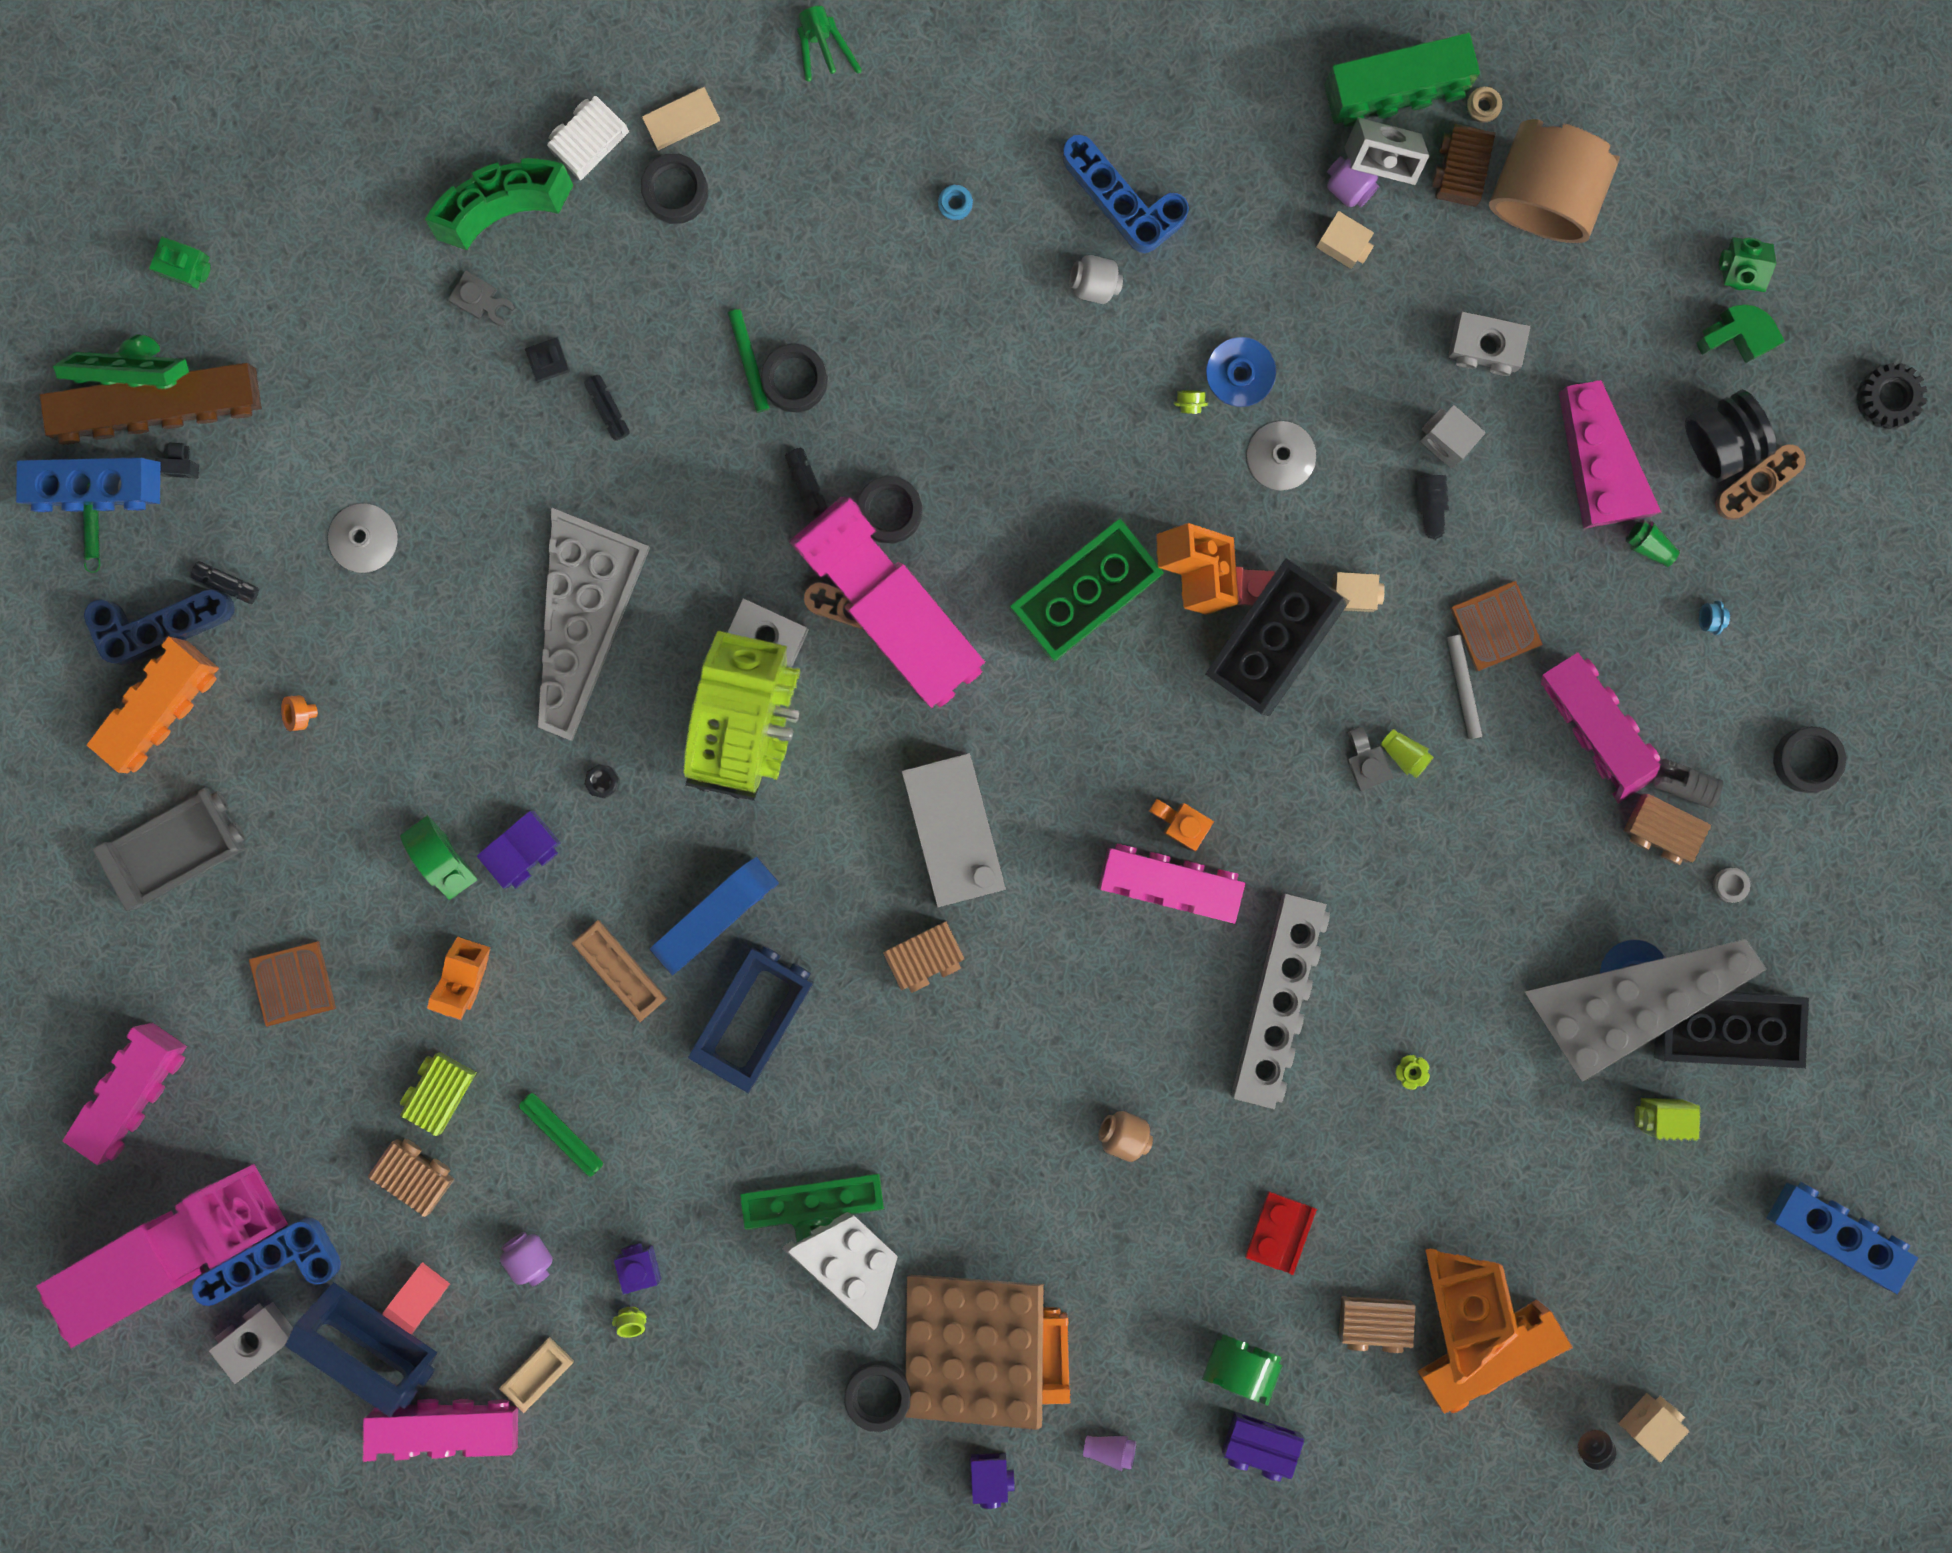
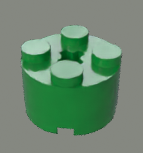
M1223 1334L1221 1340L1216 1339L1202 1380L1211 1384L1214 1383L1223 1389L1268 1406L1283 1366L1279 1364L1281 1357L1258 1347L1254 1348L1253 1353L1248 1352L1249 1344Z

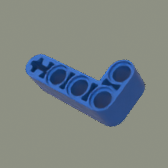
M1074 135L1065 143L1063 164L1136 251L1141 253L1153 251L1183 226L1187 218L1189 206L1181 194L1168 193L1148 208L1088 137ZM1073 149L1077 152L1085 151V162L1080 157L1072 158ZM1087 163L1090 168L1084 173ZM1102 174L1108 177L1110 184L1105 188H1098L1093 185L1091 179L1096 175ZM1119 201L1128 202L1132 207L1131 213L1127 215L1118 214L1114 209L1115 203ZM1169 205L1176 206L1180 210L1181 216L1177 219H1169L1164 215L1163 209ZM1146 227L1153 231L1155 237L1151 241L1144 242L1137 237L1136 231Z
M758 857L753 858L725 880L649 950L673 976L780 882Z
M304 1218L201 1275L195 1280L192 1293L198 1303L204 1306H211L295 1260L308 1282L320 1285L338 1274L341 1261L319 1221L313 1218ZM300 1227H305L311 1232L312 1239L310 1244H305L299 1239L298 1230ZM269 1244H273L280 1249L281 1258L279 1261H274L268 1256L267 1248ZM316 1258L326 1260L329 1266L327 1274H321L316 1270ZM238 1262H244L249 1266V1278H243L238 1274ZM224 1277L227 1282L225 1285L215 1291H208L207 1286Z

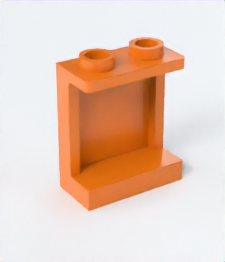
M1043 1307L1042 1404H1070L1067 1313H1060V1308Z

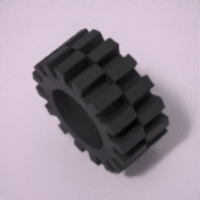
M1890 363L1875 369L1864 377L1865 380L1858 387L1861 389V392L1857 394V400H1861V405L1858 408L1860 412L1864 410L1866 413L1864 418L1867 422L1872 420L1874 421L1873 426H1884V429L1898 428L1915 420V417L1922 413L1923 409L1921 406L1927 402V398H1923V394L1927 392V386L1921 387L1919 382L1924 380L1921 375L1918 377L1914 376L1917 370L1912 367L1905 369L1906 364L1899 363L1894 365V363ZM1892 383L1901 388L1904 399L1898 409L1886 408L1881 403L1879 393L1885 384Z

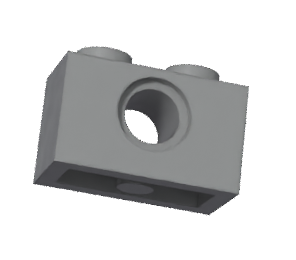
M1359 117L1344 147L1347 157L1351 160V169L1416 185L1429 157L1422 134Z
M1461 312L1456 318L1448 358L1456 360V365L1463 368L1475 369L1478 364L1491 367L1490 372L1493 374L1510 376L1511 372L1516 373L1523 365L1531 326ZM1482 338H1489L1495 343V353L1488 354L1482 350L1480 346Z
M1453 405L1446 412L1441 408L1421 429L1426 435L1420 442L1452 468L1464 459L1486 432Z
M743 599L727 633L757 639V634L762 628L769 627L774 629L776 636L773 643L787 646V666L792 668L809 631L808 628Z
M274 1302L264 1308L260 1303L242 1316L246 1321L237 1329L230 1325L215 1337L218 1344L210 1349L209 1352L234 1384L283 1348L288 1340L293 1327ZM247 1332H252L258 1337V1348L250 1347L245 1340Z

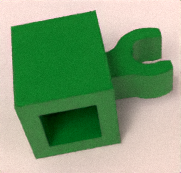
M161 236L149 269L159 276L198 290L200 282L204 283L209 276L211 265L208 261L210 257L201 250Z

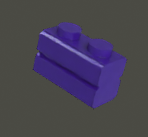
M1234 1412L1222 1453L1224 1458L1228 1459V1464L1234 1468L1247 1471L1248 1467L1252 1466L1261 1469L1262 1476L1281 1482L1282 1477L1293 1478L1304 1444V1437L1299 1432Z

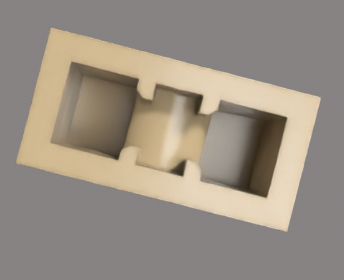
M1647 1393L1618 1423L1660 1463L1689 1433V1430L1681 1424L1685 1417L1661 1396L1655 1400Z

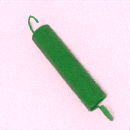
M84 505V559L98 558L97 560L99 561L98 569L95 571L88 570L86 562L84 567L88 572L95 573L100 569L99 512L92 510L93 505Z

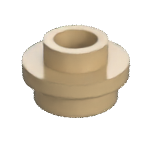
M1490 87L1477 88L1467 100L1468 113L1478 122L1494 120L1502 109L1501 96ZM1480 100H1487L1490 104V109L1487 111L1481 110L1478 102Z

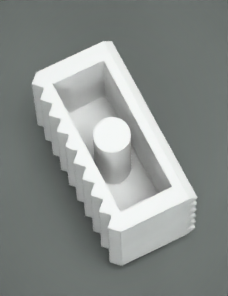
M594 96L591 101L588 99L582 101L574 110L573 114L575 116L566 126L560 124L551 132L549 136L551 141L547 144L550 151L580 181L629 133L627 126L597 96Z

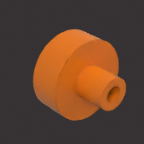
M301 695L284 697L281 705L282 720L288 731L305 730L309 719L316 718L318 714L316 705H307Z

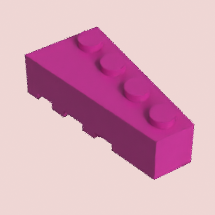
M1602 380L1571 385L1561 390L1559 398L1583 529L1652 517L1660 513L1661 510Z
M1579 652L1544 673L1541 685L1565 722L1573 721L1576 726L1572 730L1577 741L1586 751H1593L1595 754L1593 756V761L1596 765L1595 769L1602 779H1611L1617 788V791L1613 792L1612 795L1619 804L1654 781L1660 768L1658 763L1660 756L1650 743L1645 745L1637 733L1640 730L1635 720L1630 715L1624 716L1618 708L1619 700L1609 686L1605 688L1597 679L1599 673L1592 661L1588 658L1584 660Z
M1118 843L1115 849L1107 848L1097 889L1236 923L1245 887L1244 882L1237 881L1239 874L1218 869L1217 875L1203 872L1205 865L1185 860L1183 867L1170 864L1171 857L1150 852L1149 858L1136 855L1137 848Z
M154 1023L132 1027L127 1035V1038L132 1042L126 1045L123 1050L117 1051L111 1061L116 1066L113 1072L110 1071L100 1079L94 1089V1095L97 1096L96 1101L90 1100L84 1105L63 1139L64 1143L96 1165L108 1160L114 1161L125 1147V1144L121 1141L127 1132H134L145 1118V1115L141 1113L148 1102L153 1104L160 1097L165 1089V1086L161 1084L168 1073L173 1075L185 1060L182 1053L187 1046Z
M421 1399L417 1401V1405H408L405 1409L399 1406L391 1417L374 1408L364 1418L363 1462L376 1461V1455L392 1453L394 1460H409V1457L418 1456L421 1452H427V1456L434 1459L456 1455V1450H463L464 1457L513 1455L518 1448V1407L509 1406L508 1400H490L488 1405H474V1400L459 1399L454 1400L452 1405H439V1400Z

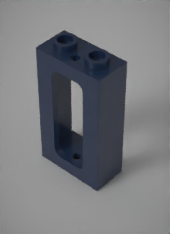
M764 945L760 950L755 947L751 949L688 1057L690 1060L748 1094L754 1087L814 984L813 981L808 979L811 975L809 971L795 963L790 968L778 961L781 955ZM761 971H768L787 982L790 989L744 1067H737L720 1057L716 1053V1046Z
M334 1282L295 1323L285 1344L291 1351L389 1417L393 1415L399 1406L405 1409L417 1393V1390L414 1388L418 1384L424 1387L435 1371V1368L431 1365L438 1353ZM324 1324L331 1325L402 1373L404 1378L395 1386L317 1333V1331Z

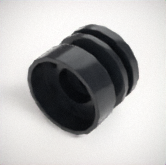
M1742 389L1732 394L1730 398L1726 397L1720 400L1717 409L1708 406L1685 419L1686 434L1692 449L1705 472L1717 482L1742 471L1744 462L1752 466L1760 462V458L1766 459L1776 453L1777 445L1771 423L1756 398L1746 390Z

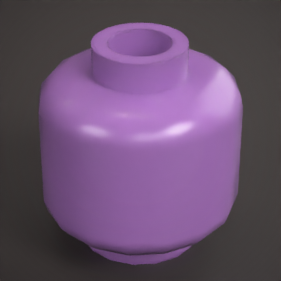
M1340 156L1327 171L1331 176L1327 183V188L1345 206L1354 207L1359 205L1362 207L1378 190L1379 185L1376 184L1378 176L1351 169L1350 158L1345 160Z
M522 1232L502 1246L504 1252L500 1257V1262L515 1284L522 1285L529 1282L533 1287L549 1276L547 1269L552 1264L553 1257L538 1235H527L526 1232Z

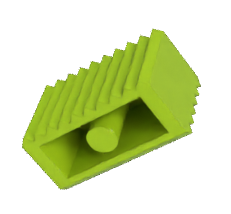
M442 1052L436 1053L433 1058L428 1055L418 1070L417 1074L422 1076L416 1088L410 1086L401 1099L400 1105L404 1106V1109L400 1116L425 1129L432 1135H440L477 1072Z
M1641 1098V1106H1636L1634 1115L1635 1125L1640 1127L1643 1133L1659 1140L1663 1138L1665 1140L1678 1139L1682 1141L1685 1139L1689 1141L1691 1139L1697 1141L1699 1139V1105L1683 1099Z

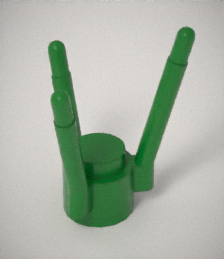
M814 6L802 11L799 14L801 27L797 31L801 40L805 80L807 82L812 80L809 38L812 43H819L829 72L831 74L836 72L826 39L830 36L829 32H831L857 74L861 73L862 69L838 31L834 18L827 16L825 8L823 6Z

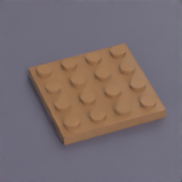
M925 1275L907 1276L906 1379L911 1395L910 1407L906 1418L1034 1430L1041 1428L1043 1284Z

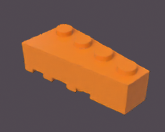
M170 636L167 637L161 645L166 652L156 660L154 658L151 659L143 669L147 676L145 680L138 682L127 690L122 700L125 704L123 709L116 708L88 742L87 746L118 773H129L130 771L136 772L148 759L145 753L153 744L158 746L169 736L171 730L168 727L176 718L180 720L185 717L194 705L191 700L199 691L201 693L206 692L216 681L214 674L219 668L188 641Z
M1536 1299L1516 1311L1514 1316L1519 1336L1463 1384L1454 1382L1448 1353L1417 1371L1444 1414L1449 1411L1456 1413L1464 1409L1469 1404V1401L1494 1391L1498 1386L1573 1348L1551 1310Z

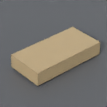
M705 87L642 116L658 150L720 121Z
M549 1337L499 1389L525 1413L573 1364L574 1360Z

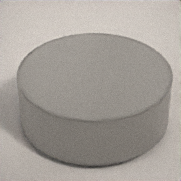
M1725 868L1716 874L1713 881V889L1719 899L1735 903L1742 901L1748 895L1750 880L1747 874L1738 868Z

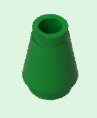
M1644 519L1638 521L1626 537V542L1630 544L1631 550L1663 564L1665 567L1672 565L1680 553L1653 521L1647 522Z

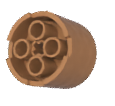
M1530 119L1521 122L1489 202L1490 209L1505 222L1546 239L1566 243H1583L1588 241L1618 166L1620 156H1612L1608 152L1611 146L1609 143L1577 127L1564 124L1562 128L1556 126L1543 127V122L1540 119Z

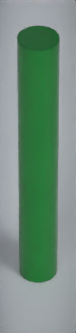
M735 309L728 312V316L756 413H760L770 408L762 386L741 309Z

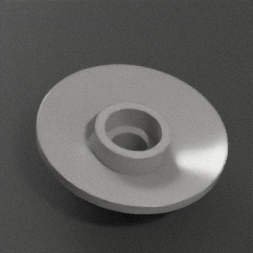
M1286 421L1272 422L1260 428L1251 438L1247 449V463L1252 475L1259 483L1273 490H1289L1301 485L1311 475L1316 462V449L1309 434L1300 426ZM1278 449H1286L1289 452V458L1287 460H1280L1276 454Z
M364 503L351 505L339 512L333 519L328 532V544L335 560L344 568L359 573L372 572L383 567L392 558L398 540L396 526L391 517L381 508ZM358 531H364L366 534V538L362 543L355 541V534Z

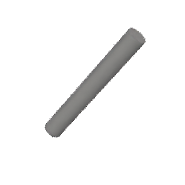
M1461 635L1447 637L1468 739L1482 737Z

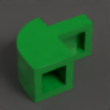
M1737 305L1728 308L1720 314L1725 326L1719 321L1704 329L1702 333L1705 337L1696 342V345L1703 355L1733 339L1746 364L1783 344L1785 340L1776 323L1767 312L1752 305Z
M428 815L400 835L406 852L421 874L449 900L478 880L472 869L454 851L447 835Z

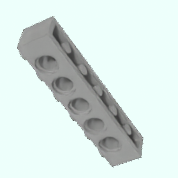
M1282 893L1231 1093L1233 1099L1275 1109L1276 1102L1282 1103L1287 1082L1282 1081L1285 1068L1290 1069L1293 1064L1295 1048L1291 1047L1294 1034L1299 1035L1302 1029L1304 1014L1299 1012L1302 1000L1308 1001L1313 980H1309L1308 976L1311 966L1316 967L1320 958L1321 946H1317L1319 933H1325L1329 923L1330 913L1325 911L1327 904ZM1301 923L1307 928L1308 936L1304 942L1296 944L1290 937V931L1294 925ZM1288 958H1295L1299 963V971L1293 977H1286L1282 973V964ZM1279 992H1287L1291 999L1289 1007L1284 1011H1277L1273 1006V998ZM1271 1026H1278L1282 1031L1281 1040L1274 1045L1267 1044L1264 1039L1265 1031ZM1269 1060L1273 1064V1073L1268 1078H1258L1255 1071L1257 1064L1260 1061Z

